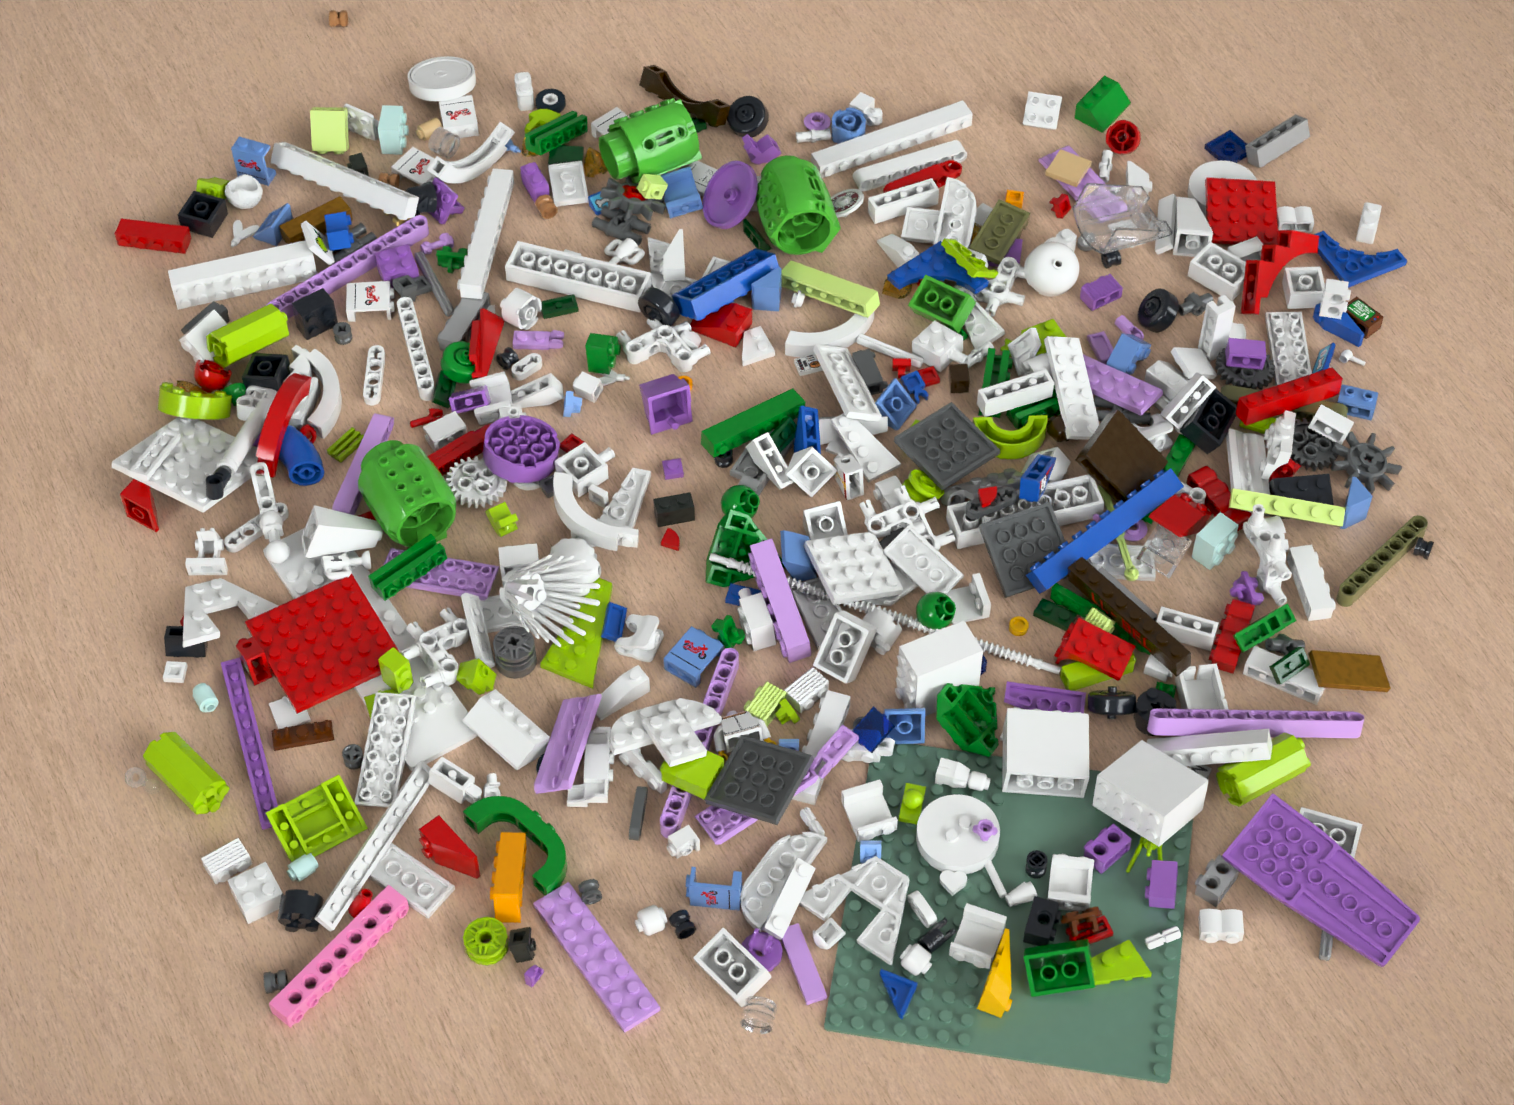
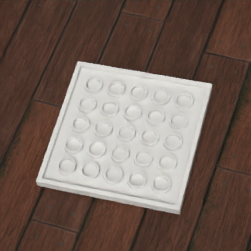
M177 417L112 461V468L129 476V470L162 429L180 433V441L147 482L139 479L136 480L204 513L252 478L250 467L257 463L258 457H256L257 448L252 446L234 476L230 478L225 486L224 496L219 500H211L206 496V477L214 473L218 463L235 437L198 419Z

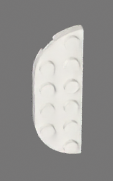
M802 832V834L794 836L787 835L774 843L745 881L741 891L743 915L754 929L758 928L759 932L762 931L794 861L800 858L806 863L811 864L827 843V837L812 832Z

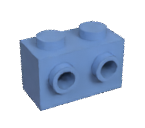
M1342 384L1337 403L1347 406V415L1372 421L1378 392Z

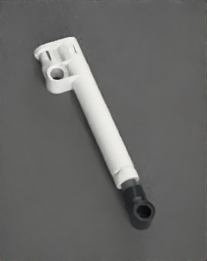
M251 385L246 389V395L237 399V417L245 421V423L218 463L214 473L206 477L207 498L219 500L224 496L225 486L230 478L234 476L262 431L269 408L277 394L276 390Z

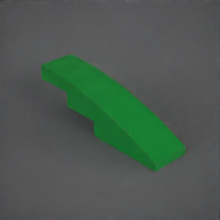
M1287 603L1241 629L1233 636L1241 652H1245L1297 620Z

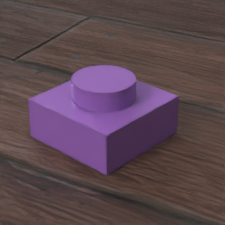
M681 458L662 461L665 480L684 477Z

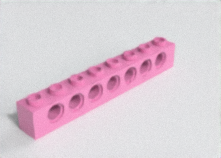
M388 885L269 1002L271 1012L289 1027L294 1023H298L303 1018L304 1013L309 1008H313L318 1003L319 998L324 993H328L333 988L334 983L340 977L343 978L348 973L349 968L354 963H358L363 958L364 953L369 948H373L378 943L379 938L384 933H388L399 918L401 919L407 914L409 909L407 898ZM384 911H390L387 914H382ZM371 925L375 926L374 928L368 929V927ZM355 940H361L358 943H353ZM340 955H346L343 958H337ZM325 970H331L328 973H322ZM310 985H315L313 988H307ZM295 1000H300L298 1003H292Z

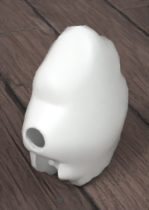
M561 539L551 547L549 554L552 555L551 558L545 560L548 561L558 556H564V558L574 556L573 559L556 565L585 559L586 563L544 574L586 569L595 570L594 574L581 575L578 579L546 582L593 583L601 575V566L596 560L597 554L594 552V548L588 545L584 539ZM581 588L583 590L581 594L566 592L558 593L583 597L590 592V589Z

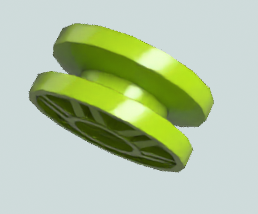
M912 470L908 479L902 483V486L906 487L910 499L915 502L922 503L933 497H936L938 501L944 494V490H941L922 470Z
M492 917L477 918L464 931L463 941L466 954L473 962L480 965H491L502 960L507 954L509 940L506 928L501 921ZM490 939L488 943H482L483 940Z

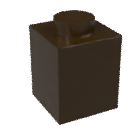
M968 364L949 365L950 393L969 392Z

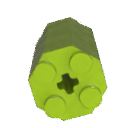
M273 304L264 306L209 333L206 336L207 349L210 353L214 352V361L225 368L288 337L287 315Z
M164 732L160 735L161 739L159 741L154 739L150 742L143 755L146 765L196 815L216 812L230 789L226 785L225 780L176 732Z
M1284 732L1271 739L1272 752L1270 760L1226 763L1218 767L1219 772L1216 773V779L1223 794L1228 793L1230 796L1228 801L1240 807L1305 772L1311 766V763L1306 756L1303 740Z

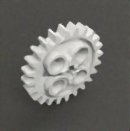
M475 456L474 460L468 457L466 462L460 459V464L455 462L454 467L449 468L446 482L451 488L456 501L460 500V505L468 503V508L472 504L475 505V508H478L479 504L485 508V503L492 506L493 500L499 502V497L503 498V492H506L507 480L493 474L486 466L484 459L478 460L477 456Z

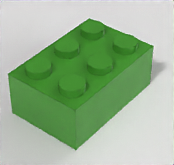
M925 275L908 306L914 313L928 320H935L959 334L976 302L971 295Z

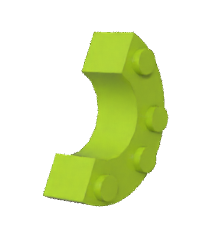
M162 382L159 386L158 410L183 418L225 419L230 417L232 395H226L224 391H215V393L201 394L202 392L200 391L185 392L184 389L173 386V383Z
M1029 416L1027 424L1021 429L1014 431L999 428L993 422L992 417H973V424L1000 449V454L996 456L997 458L1020 459L1033 454L1043 444L1048 416Z

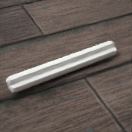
M859 334L857 337V343L892 358H911V365L921 368L924 359L922 357L864 334Z

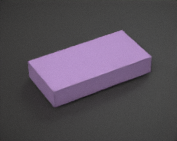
M1105 332L1087 335V341L1097 360L1106 364L1114 349Z

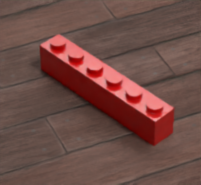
M1331 367L1240 397L1236 415L1247 426L1283 414L1285 410L1292 411L1339 395L1343 378Z

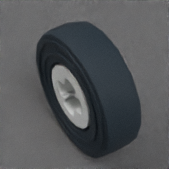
M557 89L542 90L535 99L537 109H549L560 113L566 106L564 94Z

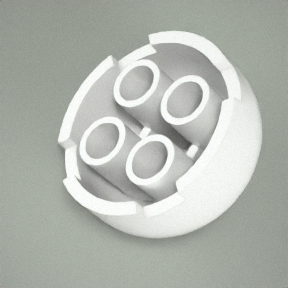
M1059 242L1043 243L1037 246L1026 258L1024 265L1025 278L1028 284L1039 294L1048 297L1059 296L1068 291L1077 281L1079 275L1077 256L1065 244Z

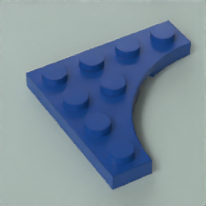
M1325 231L1314 234L1319 235V256L1340 281L1349 282L1348 288L1407 264V259L1398 249L1379 252L1376 255H1366L1363 251L1354 249L1349 251L1340 247V243L1333 240Z
M941 241L887 275V280L898 290L919 282V279H923L925 275L939 281H945V279L955 281L957 285L966 288L973 294H977L986 288L989 282L984 277L973 278L968 275L967 270L957 264L953 256L945 252L946 249L941 245Z

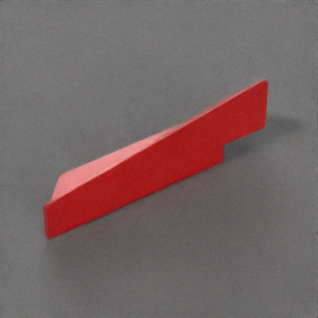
M485 308L480 309V320L472 321L469 349L470 362H472V365L475 364L472 378L488 375L505 322L502 317Z

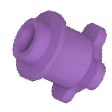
M755 928L748 944L749 952H753L755 949L762 952V955H766L767 952L771 953L775 943L772 940V935L766 936L761 934L759 929Z

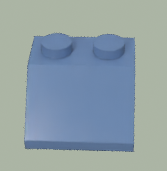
M785 530L780 531L782 563L792 579L796 578V581H806L817 578V572L804 548L805 541L811 540L809 536Z
M925 708L884 709L883 736L885 738H892L895 744L925 743Z

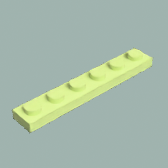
M1234 488L1231 489L1229 508L1253 512V506L1261 504L1265 508L1264 514L1339 527L1343 526L1346 508Z

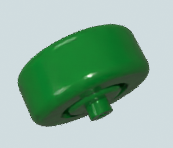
M458 341L449 344L444 349L440 361L444 374L457 383L469 384V381L477 379L472 378L475 364L472 365L469 359V342Z

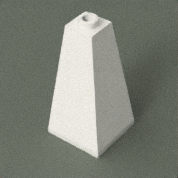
M1177 197L1173 255L1196 257L1212 241L1213 231L1195 198Z
M314 505L301 536L305 557L312 558L373 548L381 540L383 530L375 520Z

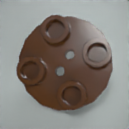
M1096 906L1082 911V914H1079L1078 911L1069 912L1062 916L1061 924H1069L1072 937L1078 936L1077 925L1079 921L1086 920V923H1090L1094 933L1099 931L1096 917L1101 916L1102 911Z

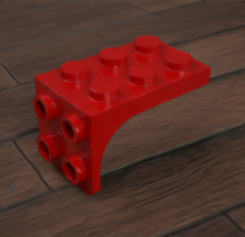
M1078 618L1075 624L1071 622L1064 633L1062 642L1054 654V657L1057 658L1055 664L1058 665L1064 659L1076 660L1119 681L1136 646Z

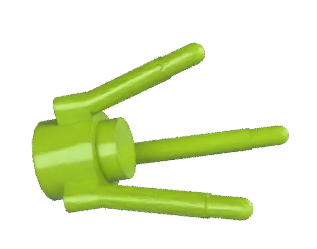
M1140 837L1139 845L1128 864L1126 872H1130L1143 845L1147 849V857L1151 855L1152 850L1157 848L1158 860L1162 861V845L1158 847L1144 837Z

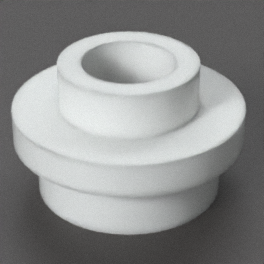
M800 290L793 294L791 303H794V308L801 307L805 294L801 293Z

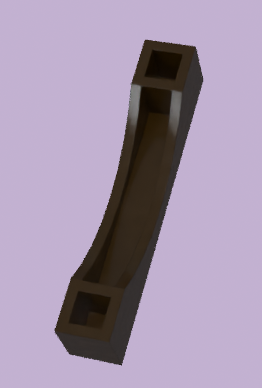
M656 65L643 68L639 85L645 88V91L654 93L663 100L675 98L676 101L681 99L688 113L695 115L698 120L706 121L711 127L726 124L730 105L719 99L706 102L691 99L674 85L667 71Z

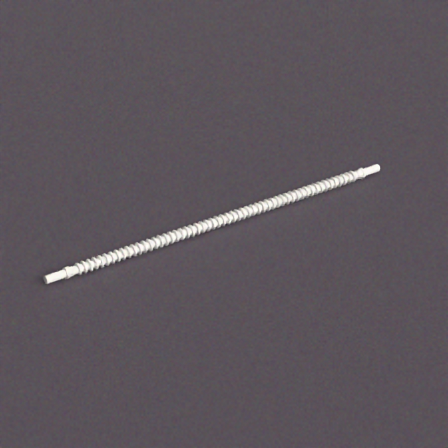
M711 553L709 560L726 565L727 568L738 569V572L743 571L744 574L748 572L749 576L754 574L753 576L756 577L748 562L744 564L743 561L738 562L734 558H726ZM788 576L787 581L790 589L796 588V591L801 590L802 593L806 591V594L811 593L812 596L817 595V598L821 596L823 600L827 598V601H830L826 590H823L821 586L817 588V585L812 586L811 583L808 585L806 581L802 583L801 580L796 581V578L791 579ZM864 600L862 602L843 603L844 607L848 605L849 608L854 607V610L859 609L860 612L864 610L865 614L870 609L871 612L874 609H879L894 618L892 622L897 621L896 623H902V626L906 624L908 628L910 626L913 629L918 628V631L923 630L924 633L928 631L931 634L941 630L928 629L917 618L913 619L912 616L908 618L907 614L903 616L902 613L897 614V611L891 612V609L887 611L885 607L881 609V606L875 607V604L870 605V602L866 604ZM982 639L980 641L977 640L983 652L988 651V654L994 653V656L998 654L1000 658L1004 656V659L1010 658V661L1015 660V663L1019 661L1021 665L1025 663L1027 667L1031 665L1038 670L1043 669L1058 675L1060 674L1061 667L1044 662L1042 659H1034L1031 655L1028 657L1026 653L1022 655L1020 651L1018 653L1015 650L1010 651V648L1004 649V646L1000 648L998 644L994 646V643L988 644V641L983 642Z

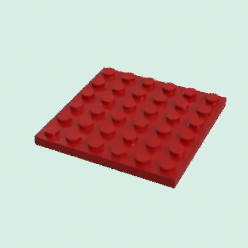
M352 573L350 577L335 580L245 621L251 636L255 638L264 651L270 669L296 714L381 675L378 659L392 647L399 652Z

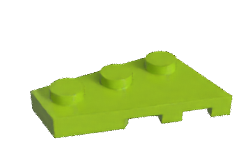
M944 238L941 245L946 249L945 252L956 259V263L964 267L971 277L996 278L999 272L995 269L989 270L985 267L986 262L982 259L979 260L976 257H972V252L957 240Z
M1130 940L1092 957L1095 985L1108 984L1111 981L1122 979L1128 981L1136 977L1149 978L1152 975Z

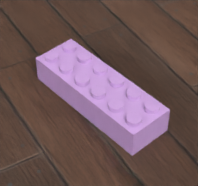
M773 539L750 545L751 553H748L749 563L752 571L755 573L757 586L761 590L771 616L777 641L779 640L783 658L787 657L789 663L811 656L810 641Z

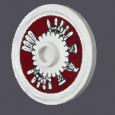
M847 189L831 197L837 218H846L861 206L864 201V195L861 190Z

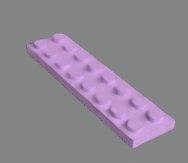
M569 882L533 903L536 911L624 1033L660 1011V1006Z

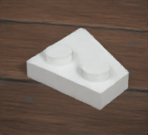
M761 326L744 331L743 366L775 356V350Z
M1029 328L1008 344L1018 376H1023L1022 374L1025 373L1021 362L1035 357L1041 346L1036 328Z

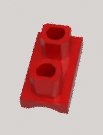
M1290 458L1288 463L1281 465L1272 472L1269 482L1273 478L1292 477L1301 465L1295 463Z

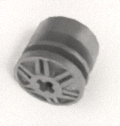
M510 626L500 630L495 635L493 647L496 667L499 672L505 677L513 679L529 675L535 669L537 663L534 637L529 631L528 633L524 627Z

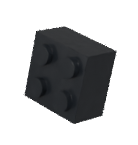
M193 191L178 213L180 226H188L190 232L213 238L228 215L225 199Z
M324 288L291 303L296 326L306 340L332 329L338 323L334 301Z
M253 353L242 376L246 389L251 385L274 389L278 392L284 383L283 381L290 375L288 355Z

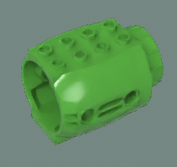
M675 98L667 99L660 102L661 106L659 104L644 108V110L629 114V118L625 116L613 120L614 124L609 125V133L599 137L601 157L613 179L618 180L630 176L632 183H639L643 174L662 175L702 159L694 123L682 104L681 99L676 101Z
M789 155L777 157L765 165L761 172V180L758 183L755 199L762 225L769 240L775 247L788 254L801 255L813 251L823 253L841 227L834 211L830 194L818 168L807 160Z
M390 440L373 447L361 462L362 472L358 479V488L383 531L392 541L406 547H412L429 534L435 537L436 542L447 538L446 531L452 525L456 515V499L434 463L419 446L413 444H403L397 440Z

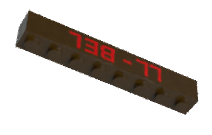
M1080 557L1067 568L1068 580L1176 677L1191 666V652L1086 559Z

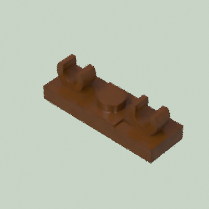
M332 720L272 730L274 751L334 741Z

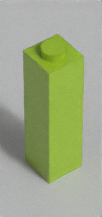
M1132 653L1123 675L1133 672L1134 664L1136 663L1134 653ZM1079 661L1062 666L1060 679L1066 690L1071 691L1113 679Z

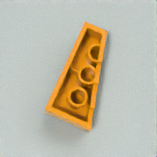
M501 832L500 841H496V853H498V856H494V868H496V871H492V884H494V887H490V899L494 900L495 919L502 923H521L520 907H522L523 902L522 888H524L527 852L526 833Z

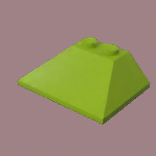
M339 774L312 790L265 813L291 862L304 854L308 855L311 853L316 857L368 829Z

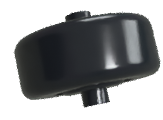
M743 96L736 99L730 105L727 116L729 127L740 137H744L747 134L750 137L759 135L766 128L769 120L766 106L760 99L754 96Z
M650 287L638 298L639 309L651 321L656 319L662 325L672 326L680 316V311L675 301L658 288Z
M1162 288L1148 293L1138 309L1137 317L1140 325L1155 333L1166 330L1177 316L1179 309L1177 297Z
M1108 686V690H1097L1088 694V711L1091 713L1107 715V719H1116V715L1135 713L1136 695L1132 692L1117 690L1116 686Z

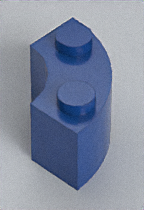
M345 211L324 215L330 251L350 248L351 243H354L353 233L349 231V225H352L350 214L347 215Z

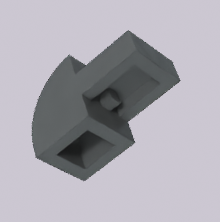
M405 275L393 279L392 283L393 288L401 297H409L413 302L416 301V296L431 292L432 285L423 275L415 278Z

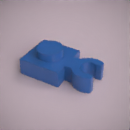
M917 370L901 377L900 381L909 395L914 393L916 404L920 403L919 396H923L925 400H928V393L923 390L925 383Z

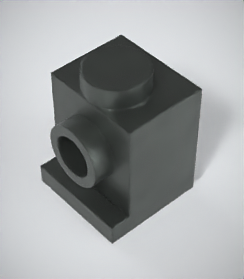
M363 154L350 155V163L347 164V167L369 176Z
M531 927L510 930L508 947L516 963L530 961L535 957L536 942L534 938H531Z

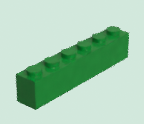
M792 388L701 431V445L713 458L722 455L735 447H739L758 436L772 431L786 417H791L793 420L798 418L799 407L801 405L805 406L806 401Z

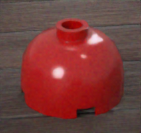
M1127 120L1116 121L1115 124L1108 128L1106 133L1107 145L1114 153L1120 155L1131 154L1139 147L1141 142L1139 128Z
M198 360L193 374L196 383L201 386V389L211 393L212 391L222 390L228 384L232 372L230 369L227 372L214 361L204 360V363H200V360Z

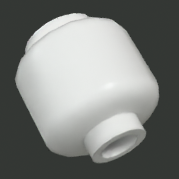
M651 905L638 911V919L635 920L638 931H643L647 936L664 930L665 923H667L662 907L658 908L656 905Z
M909 944L900 956L902 959L901 966L914 976L919 975L921 972L925 974L932 966L929 962L931 953L919 944H914L913 946Z

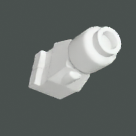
M945 758L940 759L935 778V784H945L951 786V788H966V785H968L970 789L977 791L988 790L991 778H988L986 774L977 771L970 773V769L965 765Z

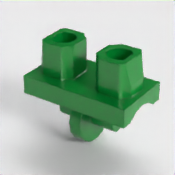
M443 246L441 250L436 252L437 265L447 268L448 273L452 274L454 269L465 267L464 258L465 255H468V249L460 248L458 252H452L450 246Z
M726 615L724 620L717 618L711 626L714 632L719 633L717 639L725 646V649L734 648L736 644H741L745 639V632L736 627L730 615Z

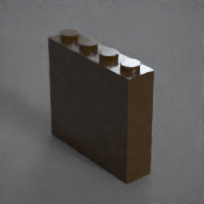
M1118 409L1105 416L1075 459L1116 502L1120 500L1125 502L1128 499L1127 495L1135 489L1137 492L1141 490L1140 485L1148 479L1153 481L1155 479L1153 475L1164 469L1168 463V460Z

